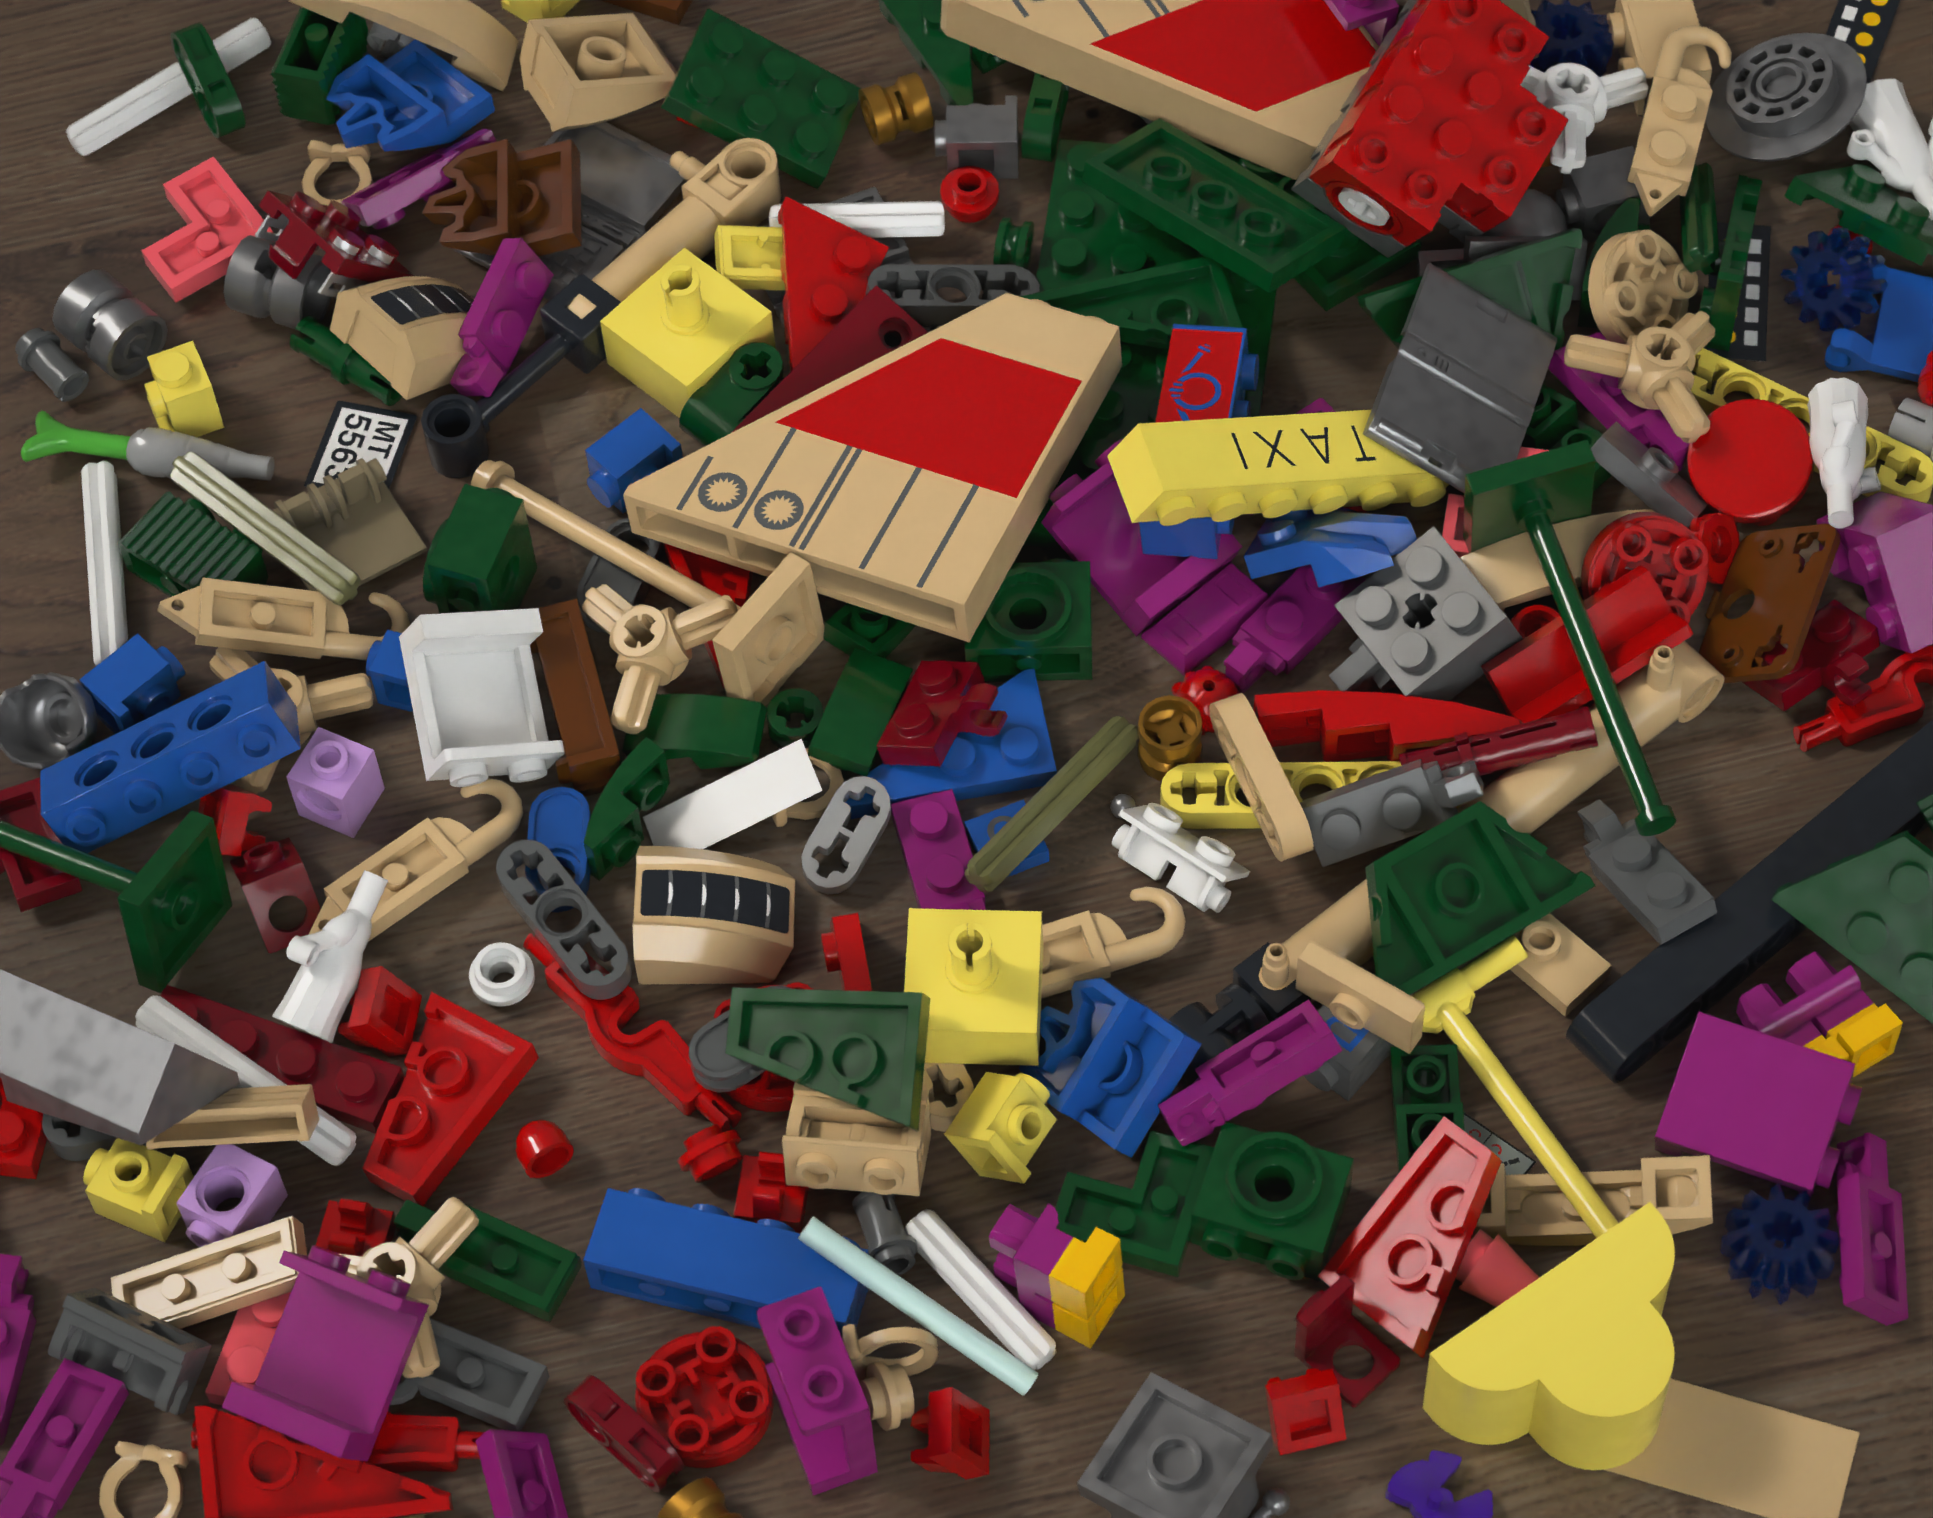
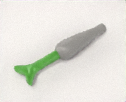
M43 410L37 414L35 419L37 434L26 440L21 449V457L25 462L63 452H74L127 460L135 471H139L142 475L171 478L170 474L174 468L173 461L178 456L183 457L189 451L197 453L229 478H252L270 481L275 469L273 457L248 454L214 443L213 441L177 431L173 432L167 429L148 427L146 429H139L131 436L75 429L60 423Z

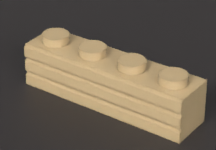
M312 1085L231 1089L146 1142L147 1150L170 1147L296 1140L309 1141L319 1121Z

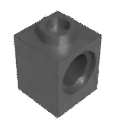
M1633 146L1587 157L1586 163L1582 168H1573L1570 174H1564L1562 189L1556 191V204L1562 210L1566 223H1571L1573 228L1581 229L1583 238L1588 243L1597 241L1606 223L1628 198L1641 199L1636 185L1627 182L1635 151ZM1640 200L1638 223L1649 224L1650 216L1647 215L1642 200Z

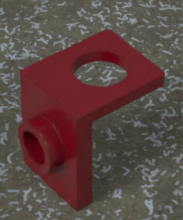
M289 837L277 842L272 841L257 845L248 850L243 856L230 861L268 953L272 954L287 948L292 938L296 935L300 937L309 935L321 907L304 864ZM295 896L301 899L306 907L303 921L295 928L287 930L279 929L272 925L269 920L271 905L280 897Z
M1343 1274L1325 1292L1320 1290L1312 1295L1297 1313L1295 1318L1297 1325L1294 1355L1309 1369L1316 1368L1323 1371L1332 1368L1339 1383L1341 1398L1352 1408H1356L1400 1366L1401 1360L1352 1316L1355 1283L1347 1275ZM1349 1345L1364 1348L1373 1359L1372 1370L1360 1379H1348L1341 1376L1333 1365V1357L1339 1349Z

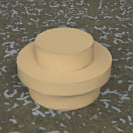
M877 1361L868 1364L866 1379L860 1380L859 1383L870 1409L871 1421L876 1419L880 1427L885 1431L896 1429L900 1426L901 1420L914 1415L915 1402L909 1377L903 1366L899 1363L887 1366L883 1361Z

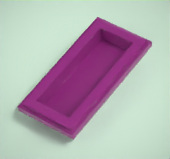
M1230 563L1141 634V638L1185 676L1187 672L1192 671L1233 638L1240 630V626L1270 596L1233 563Z

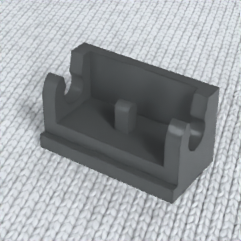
M97 1288L67 1294L62 1306L64 1310L49 1345L48 1355L60 1361L64 1360V1358L123 1381L127 1389L154 1401V1407L166 1413L183 1414L212 1344Z

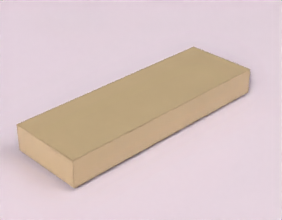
M289 1216L111 1277L112 1295L160 1320L182 1329L291 1292L299 1272L279 1264L283 1251L307 1255L303 1223L294 1216Z

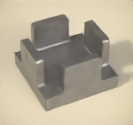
M1151 1372L1077 1482L1079 1492L1084 1498L1107 1509L1112 1518H1248L1259 1499L1256 1473L1273 1447L1272 1437L1267 1431Z

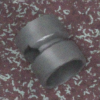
M250 235L241 240L231 257L225 276L224 298L228 308L257 318H266L271 314V318L275 323L293 329L306 316H312L320 323L331 301V296L318 293L331 272L321 262L323 257L312 254L295 280L269 258L270 244L275 245L276 242ZM332 283L330 288L334 289V283Z
M91 270L81 274L72 281L59 296L53 312L52 320L55 329L77 348L87 352L88 357L116 380H128L141 374L150 367L147 357L161 352L166 343L168 329L165 320L138 298H133L132 292L105 270Z

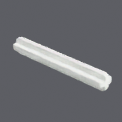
M250 18L214 39L213 44L228 73L268 49L271 45V40L265 26L257 18ZM178 61L69 125L66 133L73 148L81 156H88L191 95L192 92Z
M108 461L87 463L81 470L93 661L96 666L128 641L123 558L118 542L121 540L117 475L114 472V466Z
M153 995L149 997L135 1015L137 1028L173 1042L236 1071L240 1084L234 1088L286 1086L284 1082L161 996ZM316 1106L319 1121L310 1140L297 1141L329 1164L339 1166L353 1152L356 1146V1134Z

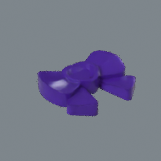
M1433 1450L1430 1452L1428 1461L1419 1460L1403 1466L1392 1476L1385 1491L1387 1500L1409 1508L1414 1518H1492L1493 1497L1490 1490H1484L1454 1502L1451 1491L1442 1488L1459 1469L1462 1461L1459 1455Z

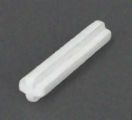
M939 201L803 204L870 238L939 237L943 235L945 230V210L943 203ZM782 204L771 206L769 227L782 228V224H778V212Z
M923 1210L908 1222L905 1227L906 1235H911L916 1240L917 1252L1016 1358L1037 1371L1056 1354L1055 1340L933 1210Z

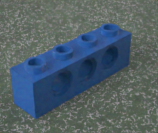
M263 661L40 771L41 816L62 844L89 853L301 749L297 706L266 661Z

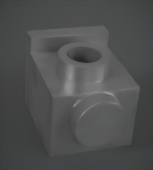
M1017 95L1005 96V105L975 103L961 106H946V120L935 121L936 156H947L948 174L960 167L975 166L989 171L996 179H1018Z

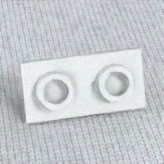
M1149 803L1148 806L1143 805L1123 809L1118 815L1132 824L1131 827L1127 824L1122 825L1113 837L1112 846L1119 850L1118 857L1154 880L1162 878L1169 862H1171L1177 868L1166 888L1203 912L1210 908L1219 913L1231 897V891L1224 887L1226 882L1248 877L1250 873L1248 869L1233 860L1235 852L1231 848L1207 836H1202L1200 839L1180 827L1183 820L1179 815L1162 805Z

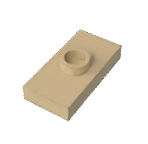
M1550 913L1513 934L1523 946L1528 958L1510 970L1565 1017L1610 976L1612 965ZM1503 940V941L1499 942L1498 944L1494 945L1493 947L1487 949V951H1490L1491 949H1493L1494 947H1496V946L1499 945L1500 943L1504 942L1505 940Z
M1315 941L1308 942L1297 958L1296 989L1330 1008L1331 1013L1344 1025L1357 1030L1365 1028L1410 1054L1422 1037L1425 1012L1424 1003Z

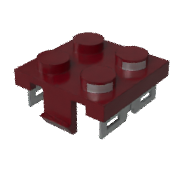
M268 190L258 205L268 215L254 236L276 242L275 245L270 244L269 258L292 279H297L313 252H316L319 247L326 252L321 262L331 272L319 289V294L337 298L338 292L361 285L398 277L414 276L396 260L400 253L394 246L376 235H367L358 227L361 218L350 208L339 202L331 201L326 206L299 191H296L292 197ZM269 226L280 229L277 234L267 232ZM332 283L343 285L341 290L330 288Z

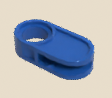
M562 786L550 788L539 794L531 805L527 840H535L544 844L563 867L571 869L575 873V883L587 896L590 884V870L584 847V838L591 818L589 804L583 794L573 788ZM525 865L526 878L536 889L539 898L546 890L539 882L537 868L531 870ZM561 906L552 912L569 911L574 907Z

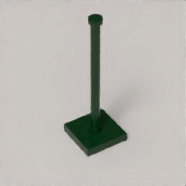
M1588 440L1465 474L1463 538L1469 553L1501 540L1528 532L1639 815L1634 820L1638 832L1641 836H1654L1667 831L1676 823V817L1672 807L1662 803L1552 525L1591 516L1596 460Z
M191 810L138 873L0 820V848L120 894L117 900L138 984L155 992L161 993L233 906L214 819Z

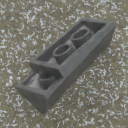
M0 969V1078L2 1079L8 1102L138 1145H143L240 1084L238 1073L173 1042Z

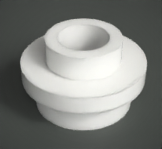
M499 942L486 946L477 954L470 966L469 980L474 994L482 1002L492 1006L503 1007L513 1005L529 994L534 985L535 970L531 958L525 951L512 944ZM508 972L514 975L513 978L506 982H492L493 978L499 973Z

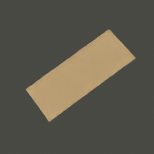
M1670 1378L1660 1422L1650 1444L1631 1461L1604 1470L1767 1518H1838L1860 1432Z

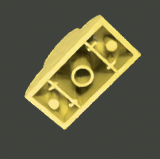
M1651 1202L1647 1203L1432 1351L1429 1356L1423 1409L1430 1418L1450 1435L1474 1444H1503L1529 1433L1538 1445L1553 1458L1566 1465L1586 1470L1614 1468L1631 1461L1642 1453L1650 1444L1657 1431L1673 1371L1675 1355L1672 1335L1662 1318L1675 1261V1247L1669 1226Z

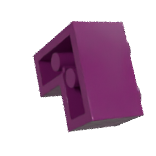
M1882 491L1853 503V523L1843 529L1836 528L1840 532L1841 541L1830 573L1836 578L1864 587L1870 606L1866 609V619L1878 628L1881 644L1908 653L1916 652L1933 644V505ZM1828 515L1817 519V524H1829ZM1819 542V551H1822L1824 546Z

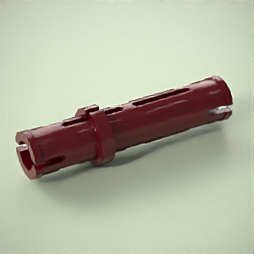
M1586 706L1566 712L1565 714L1506 727L1502 730L1486 734L1483 733L1468 737L1467 732L1454 735L1455 741L1423 750L1404 752L1399 754L1401 766L1418 759H1422L1423 764L1438 761L1441 771L1474 760L1481 776L1573 751L1598 747V742L1589 707Z

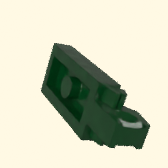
M406 1199L393 1221L398 1231L397 1237H401L409 1243L436 1212ZM466 1205L479 1218L478 1226L438 1271L447 1277L551 1322L582 1267L580 1256Z

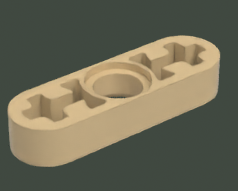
M1239 693L1211 703L1209 706L1210 717L1218 742L1276 858L1282 862L1312 851L1313 838L1306 815L1246 696L1243 693Z

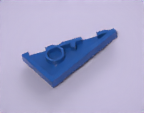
M1034 668L1022 671L997 688L998 694L989 710L1006 711L1008 716L998 735L988 737L971 732H958L941 767L885 765L882 763L871 770L867 777L876 779L886 788L890 796V804L953 789L956 801L1044 786L1057 773ZM865 793L859 801L849 798L845 803L851 807V819L861 818L864 815H878L879 813L873 809L874 796Z

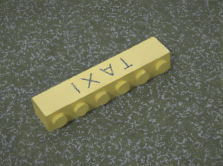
M1371 410L1139 423L1107 456L1132 523L1159 521L1163 526L1176 525L1191 518L1211 517L1214 522H1224L1240 515L1262 513L1265 518H1276L1291 511L1312 510L1314 514H1326L1341 507L1362 506L1363 510L1372 511L1389 504L1410 502L1413 507H1422L1440 500L1446 494L1445 488L1449 485L1363 435Z

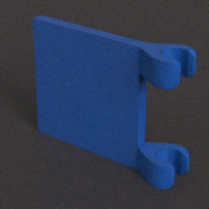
M1850 253L1846 260L1845 269L1841 273L1840 289L1851 295L1882 293L1873 341L1870 342L1853 330L1845 328L1836 329L1832 334L1830 345L1826 349L1825 365L1828 369L1839 372L1869 370L1918 382L1920 372L1926 365L1927 355L1933 350V278L1889 268L1866 253Z

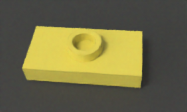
M717 226L714 233L717 272L740 289L785 291V283L781 278L780 261L783 256L781 227Z

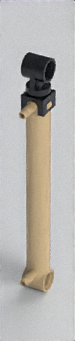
M1686 641L1672 649L1665 645L1656 647L1653 655L1650 657L1649 664L1616 686L1640 747L1642 748L1678 720L1681 723H1685L1698 716L1709 706L1721 690L1724 676ZM1596 704L1591 705L1589 711L1598 747L1573 751L1537 762L1511 767L1483 788V796L1468 801L1457 808L1458 813L1481 801L1506 818L1508 825L1513 830L1530 835L1619 766ZM1367 878L1282 944H1270L1267 942L1233 969V983L1216 994L1218 1010L1213 1014L1202 1003L1194 1002L1180 1009L1169 1019L1176 1026L1202 1043L1182 1076L1189 1086L1199 1077L1195 1068L1305 1001L1310 1000L1311 1003L1316 1001L1296 989L1297 958L1309 941L1321 944L1359 967L1374 956Z

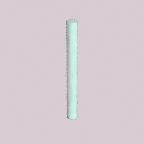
M814 1216L799 1235L798 1240L1022 1396L1028 1392L1039 1374L1038 1372Z

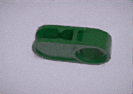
M198 22L172 32L171 43L176 59L213 136L219 138L245 128L246 121L241 103L205 27Z
M1036 72L1023 125L1022 158L1053 162L1070 86Z

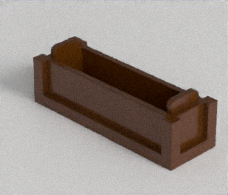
M573 599L539 608L543 633L530 644L531 654L538 653L558 731L565 749L566 758L558 759L555 762L559 782L561 784L572 782L573 788L586 797L603 792L605 786L621 765V760L578 600Z

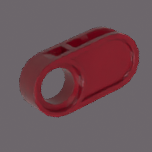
M588 1375L564 1398L566 1408L579 1425L645 1486L654 1492L659 1493L667 1485V1479L670 1474L677 1475L684 1468L682 1459L669 1442L612 1389L595 1376Z

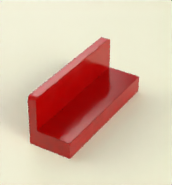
M1642 565L1634 568L1583 601L1615 684L1649 664L1650 657L1653 655L1656 647L1665 645L1672 649L1694 634L1688 622L1671 611L1651 572ZM1561 615L1480 666L1508 716L1519 718L1520 724L1565 714L1566 712L1578 709L1593 699Z

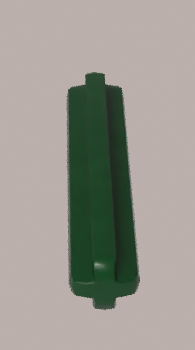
M1705 162L1700 165L1694 164L1686 196L1679 195L1684 266L1690 273L1700 270L1704 275H1708L1716 270L1715 260L1720 256L1714 175L1712 167Z

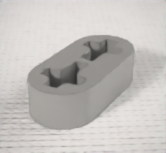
M861 776L853 777L843 782L836 790L808 839L801 856L802 869L806 881L816 891L824 894H839L849 889L857 880L887 827L891 816L890 796L886 788L876 779ZM865 793L874 796L873 809L879 814L875 818L864 815L854 832L846 829L851 819V807L845 802L849 798L859 801ZM839 839L847 842L841 855L842 864L847 867V870L844 873L833 870L827 878L820 876V865L814 858L817 853L828 856Z

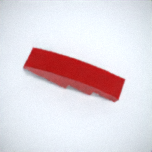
M1316 690L1254 695V713L1271 747L1320 741L1323 762H1337L1386 755L1388 761H1400L1399 754L1423 750L1455 741L1454 735L1467 732L1468 737L1520 724L1519 718L1457 702L1386 692Z

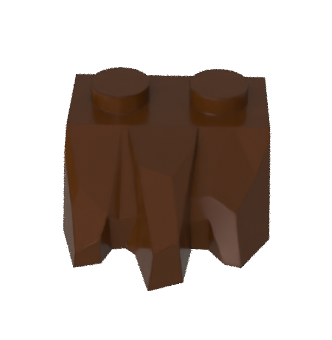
M508 139L466 149L442 168L444 175L455 182L457 186L430 196L422 212L433 224L447 225L443 229L439 241L444 247L495 256L503 239L522 238L538 257L582 246L580 152L572 139L516 153Z

